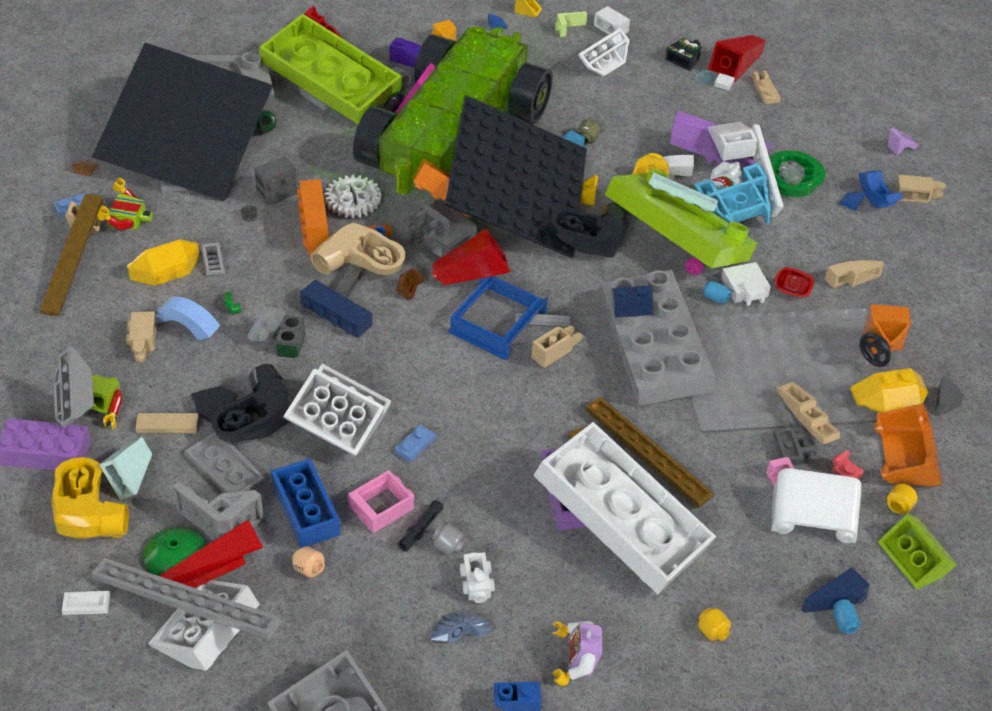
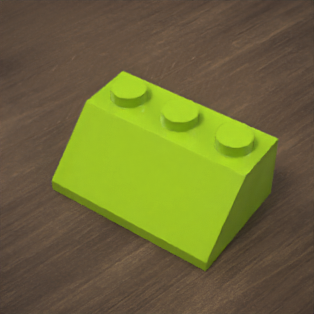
M910 514L904 516L877 541L916 589L943 578L957 565L917 517Z

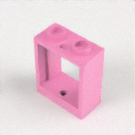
M389 470L348 493L350 509L372 533L414 509V494L410 489H406L400 478L394 476ZM389 489L400 502L377 515L366 501Z

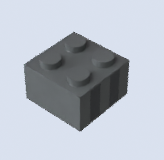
M286 156L254 168L257 195L266 206L297 194L296 168Z

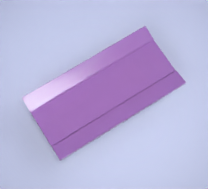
M677 111L669 144L705 156L709 165H711V161L716 160L715 167L724 162L708 130L709 126H716L718 124ZM765 142L769 154L771 143ZM750 158L725 161L730 164L739 162L740 169L742 170L744 167L755 164L754 160Z

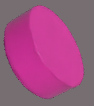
M689 258L685 263V268L693 275H700L704 265L696 258Z

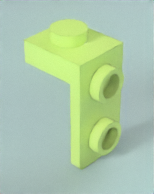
M587 12L557 14L555 30L559 32L560 37L566 36L567 27L586 25Z

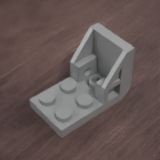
M180 481L173 486L177 512L214 541L246 520L251 523L253 528L264 520L261 494L256 490L223 493L208 503L205 498L197 496L191 487L183 485Z

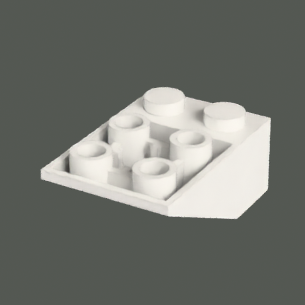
M735 122L708 127L709 133L723 161L756 155L758 140L753 130L743 123Z

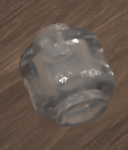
M795 160L784 161L779 167V177L788 185H798L805 177L804 168Z

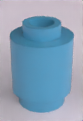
M713 280L710 283L707 282L703 289L704 297L719 304H727L732 293L731 290H728V287Z
M846 599L837 601L833 605V614L839 630L846 634L855 633L861 623L854 605Z

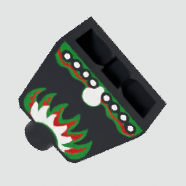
M682 38L667 47L665 60L691 71L700 59L701 44L698 40L690 41Z

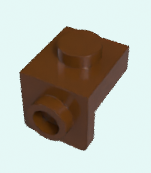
M411 268L400 274L395 290L409 301L414 297L417 285L424 282L425 278L417 270Z

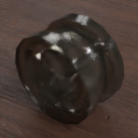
M247 205L241 209L244 221L252 222L257 219L256 207Z

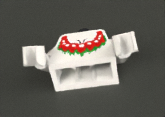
M724 161L712 169L711 180L717 191L743 182L739 162L730 164Z

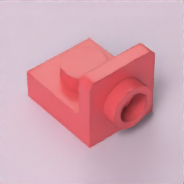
M846 450L842 454H837L832 461L833 467L831 472L833 474L857 479L863 476L864 471L849 460L851 452Z

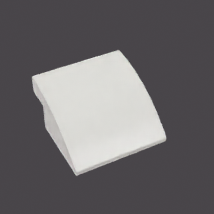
M321 364L318 370L313 369L283 418L356 456L390 408L391 400Z

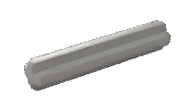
M516 313L515 323L524 313ZM536 314L528 325L568 327L570 325V316Z

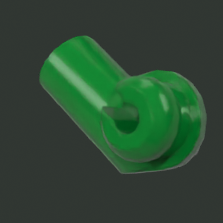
M225 292L223 299L228 311L233 315L241 313L240 304L233 303L232 293Z

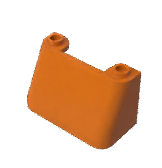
M924 403L876 414L877 422L874 423L876 433L882 437L886 464H883L884 468L880 469L883 481L887 480L888 484L941 486L942 479L933 428Z

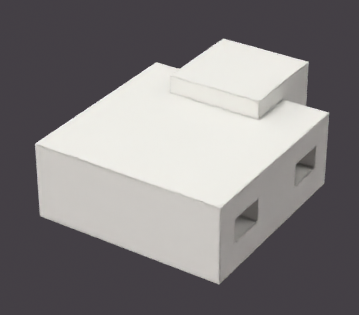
M756 262L723 268L721 279L724 285L728 287V290L732 291L731 297L734 303L743 302L744 300L748 306L751 305L752 300L759 299L760 303H764L765 297L769 296L771 286Z

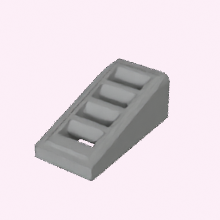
M219 242L201 244L206 276L225 275ZM219 263V265L209 266V264ZM220 268V270H213V271H210V270H209V269Z

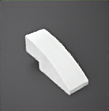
M694 155L663 157L669 166V179L674 180L675 175L692 177Z

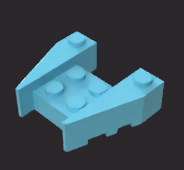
M759 163L743 168L742 183L718 191L711 179L695 183V191L718 200L713 213L726 222H740L762 215L766 224H770L771 210L766 174Z

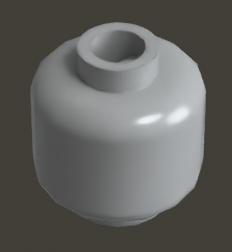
M401 67L392 68L393 71L402 76L401 90L406 89L411 83V73Z
M451 524L440 525L432 537L434 540L433 545L446 555H451L454 551L458 553L465 543L462 541L463 532Z

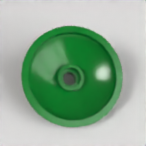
M171 527L164 529L151 537L143 550L144 566L149 573L160 576L207 546V542L199 532L191 528Z

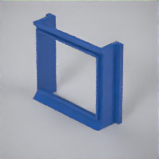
M495 276L486 277L451 315L448 333L506 360L510 356V344L538 312L541 314L548 312V297L542 299ZM487 289L528 307L526 312L504 337L461 318Z

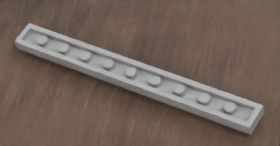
M106 558L91 573L94 580L268 640L282 623L279 616Z

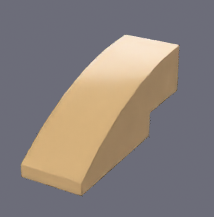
M873 260L838 263L828 267L825 280L833 288L845 283H849L854 287L881 276L884 263Z

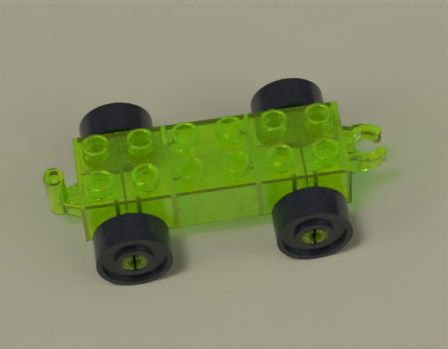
M468 27L457 41L431 34L422 44L417 56L414 70L415 84L430 63L435 66V69L399 114L374 106L364 113L354 137V159L358 163L395 175V191L400 195H406L415 188L413 175L423 158L450 173L465 95L499 110H502L508 102V113L510 115L535 124L542 117L551 95L553 85L552 70L527 62L528 44L521 43L519 32H514L512 36H503L502 27L494 28L488 33L482 27Z

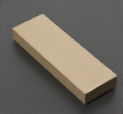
M138 413L136 433H197L199 413Z

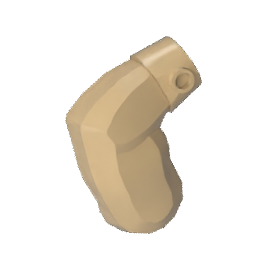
M356 223L348 224L330 235L311 254V261L314 267L325 275L330 274L345 263H351L385 276L398 272L403 266L405 259V250L402 245L389 240L373 229Z

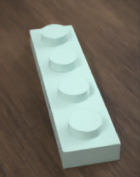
M653 173L649 184L654 189H662L672 197H680L688 204L700 206L704 211L714 212L718 200L659 174Z

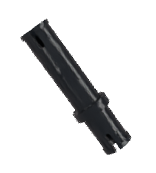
M433 500L418 520L408 527L407 533L397 543L402 551L408 552L413 544L423 537L424 531L444 509L442 503Z

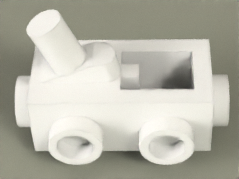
M485 552L464 554L463 563H460L461 577L465 576L466 581L462 582L463 594H468L469 600H474L476 603L485 602L488 598H491V592L495 591L494 580L489 578L491 562L486 561Z

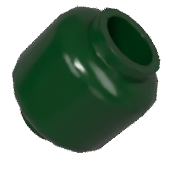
M263 110L256 128L261 132L272 131L277 124L276 116L269 110Z

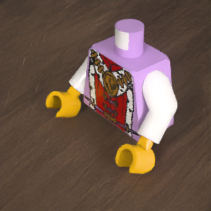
M559 621L554 622L553 626L559 629L553 632V634L564 638L570 633L568 636L569 672L565 673L561 669H556L553 672V675L557 677L553 681L563 687L568 684L570 679L575 680L583 676L592 675L602 655V628L594 625L591 621L571 622L568 626Z

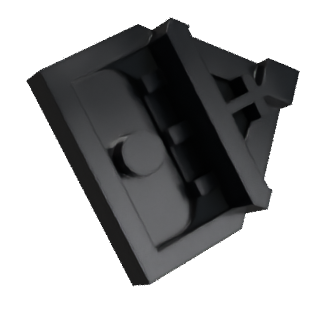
M222 386L192 393L191 397L199 417L211 423L214 411L221 405L235 401L238 395Z

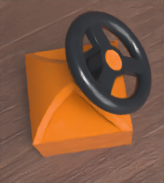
M870 305L859 347L864 358L873 366H887L891 360V351L903 350L911 325L909 307ZM866 347L873 354L874 359L868 354ZM885 353V359L881 361L880 355Z

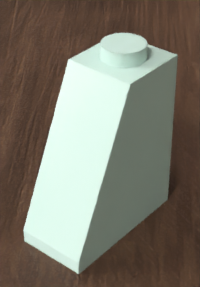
M142 437L127 442L99 465L120 500L138 493L152 453Z

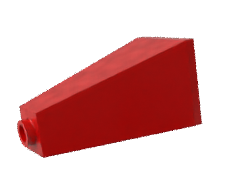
M754 35L716 41L708 71L716 75L721 73L734 77V82H736L762 55L766 40Z
M485 229L432 263L433 271L431 273L436 281L440 280L443 285L507 274L511 270L505 253L488 230Z

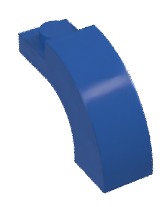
M872 170L858 173L862 190L874 207L893 206L897 200H902L901 192H892L886 187L882 171Z

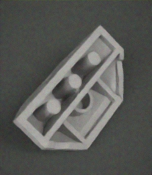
M71 346L58 355L57 361L59 363L54 378L55 419L62 427L68 426L94 406L92 371L74 347Z

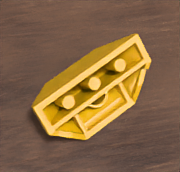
M179 239L145 250L133 262L127 265L130 280L156 286L189 275L200 258L197 242Z
M911 368L875 373L850 387L857 405L865 406L879 413L922 404L928 394L922 377Z

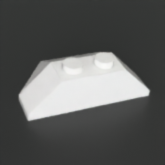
M619 28L579 53L578 56L588 69L604 77L626 62L630 40L623 30Z

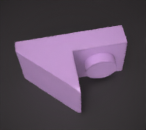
M894 127L890 129L888 147L896 155H899L904 148L910 147L915 150L919 144L909 135Z

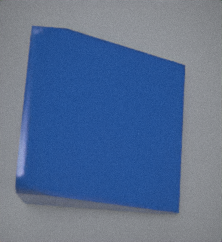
M488 14V24L493 31L507 28L506 23L501 17Z
M847 193L840 201V204L856 210L862 203L865 193Z

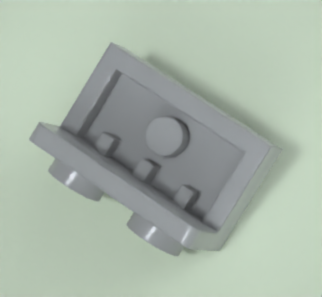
M274 302L272 307L263 306L248 334L250 341L266 343L271 341L286 314L278 302Z

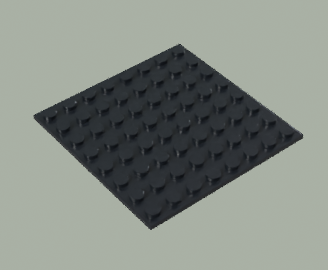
M145 42L93 152L92 158L225 201L273 85Z
M465 95L444 205L573 258L574 248L553 233L550 228V221L553 212L561 207L579 210L587 148Z

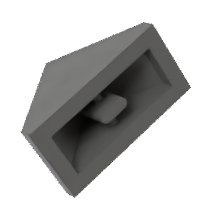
M942 376L938 387L935 416H941L959 408L964 394L946 376Z

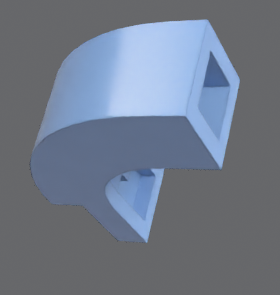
M170 297L157 310L158 313L155 316L158 324L170 320L183 324L193 333L197 340L210 338L220 327L219 323L206 309L183 297Z

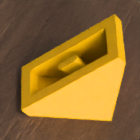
M516 0L515 13L536 18L542 10L535 0Z
M597 175L583 182L580 204L594 206L598 185Z

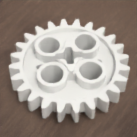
M346 175L345 179L339 177V181L333 180V184H328V188L325 189V203L328 205V209H332V213L338 212V216L345 214V218L349 215L352 218L355 215L361 218V214L368 216V211L373 213L374 209H378V205L381 204V190L378 188V184H374L373 180L368 181V177L361 179V175L358 178H355L354 175L351 178Z

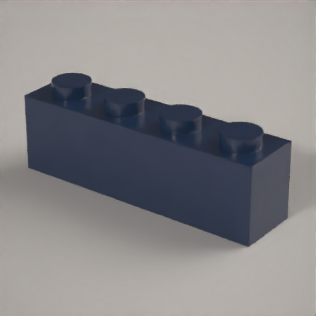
M314 280L300 291L301 304L304 308L312 310L319 317H323L334 326L345 330L349 335L352 334L359 338L372 326V313L317 280Z

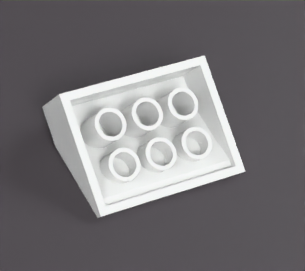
M211 580L196 587V589L255 609L260 605L248 585ZM177 609L148 644L191 668L207 671L240 630Z

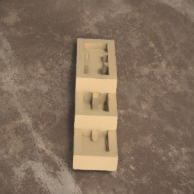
M794 382L777 387V392L788 408L823 445L840 438V431L828 422V415L816 406V399Z

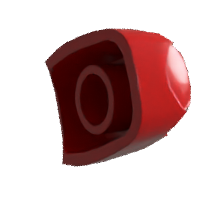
M785 267L777 272L774 279L778 290L797 297L810 296L814 287L813 277L795 268Z

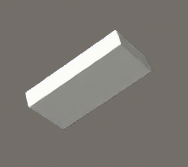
M64 592L62 614L108 613L110 592Z

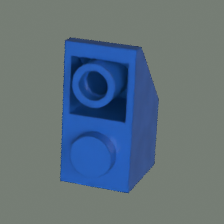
M540 682L494 683V704L496 707L504 711L541 710Z

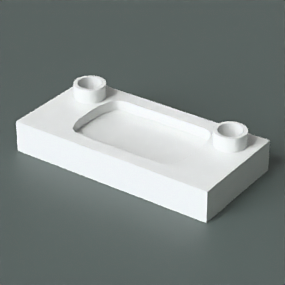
M594 422L544 459L534 474V477L552 495L562 502L657 594L695 561L716 538L705 525Z

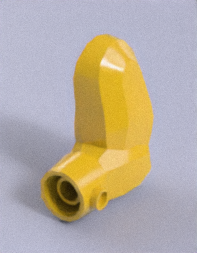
M71 458L62 462L55 470L51 503L57 533L78 540L101 536L120 538L126 535L128 530V505L109 501L100 502L99 488L102 469L99 466L100 463L91 458Z

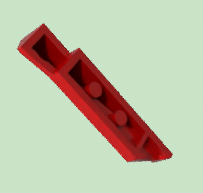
M246 520L164 572L160 577L196 588L245 565L243 555L259 550L263 546L251 523Z

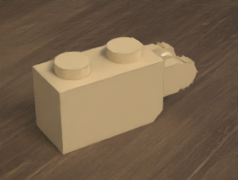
M898 175L895 192L902 193V200L899 201L928 203L931 198L941 199L944 195L942 191L945 190L947 185L943 182L933 181L932 177Z
M155 311L131 312V320L127 321L129 334H126V344L130 345L131 353L134 352L136 362H144L147 352L155 349L157 329Z
M557 326L532 342L531 358L545 368L571 352L572 347L579 343L583 336L580 332L573 334L575 330L573 326H568L564 329Z

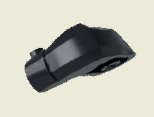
M617 203L607 204L600 216L584 213L570 207H561L553 212L550 228L558 238L585 254L602 255L612 258L619 251L626 235L628 211Z
M262 364L250 372L249 382L253 393L239 400L221 405L214 411L211 425L215 435L220 440L232 443L265 438L291 422L283 417L292 404L293 398L289 387L273 365Z

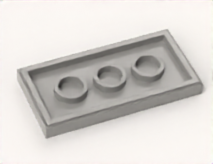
M215 433L184 450L185 456L222 493L256 490L267 483L266 478L230 442L220 440Z

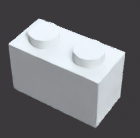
M607 6L595 13L594 26L610 35L619 28L625 34L629 32L630 19Z

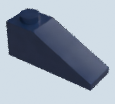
M851 567L806 597L801 610L804 613L834 609L833 605L837 601L845 599L849 600L853 605L857 602L861 604L868 597L867 592L870 584Z

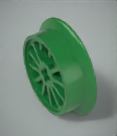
M788 150L769 156L779 192L784 196H807L816 187L821 185L825 179L823 165L809 154ZM791 160H795L796 163L792 166L793 170L791 169L792 174L788 175L786 170ZM800 166H802L803 168L800 172V177H798L797 171L800 169Z

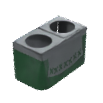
M284 315L276 340L278 356L297 358L299 356L305 337L304 318ZM290 331L294 333L295 337L290 341H284L282 339L283 333Z

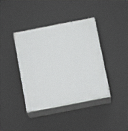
M720 73L715 80L714 86L729 91L735 78Z

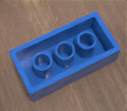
M311 458L271 471L273 489L300 548L341 535L339 517Z

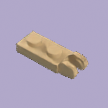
M762 71V80H760L758 72H753L752 79L755 83L754 85L764 104L780 103L781 97L771 79H769L767 71Z

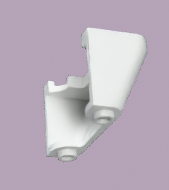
M785 468L780 470L773 489L771 531L787 534L794 529L795 525L836 530V538L839 541L855 543L858 533L861 500L860 480L853 477Z

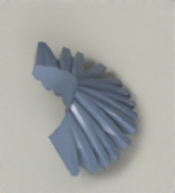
M457 612V616L451 614V616L447 615L445 617L446 620H440V624L435 625L431 636H433L431 641L450 643L469 633L480 637L492 631V628L486 627L488 622L484 618L477 619V614L469 618V612L466 615L464 612L461 615Z

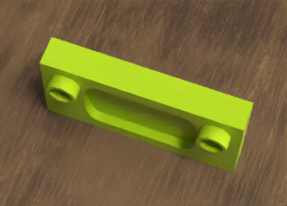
M301 14L259 47L262 63L356 124H359L362 116L370 107L376 104L384 105L393 93L401 90V75L304 14Z
M652 168L649 170V173L613 176L605 194L607 197L710 268L750 260L758 242L747 236L749 229L738 222L730 221L728 223L713 212L704 211L696 204H688L680 197H672L662 189H654L649 184L653 173L669 179V176L663 171Z

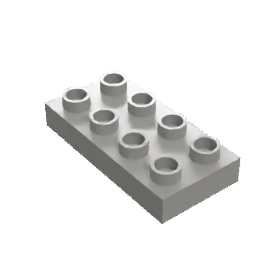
M657 270L646 275L630 278L620 277L614 281L600 283L601 301L638 406L714 391L715 374L672 270ZM651 285L653 315L615 318L612 288Z

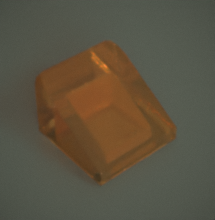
M80 160L74 162L72 166L74 173L90 176L97 167V164Z

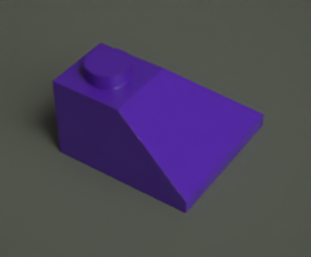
M396 37L389 45L390 61L415 68L421 45Z

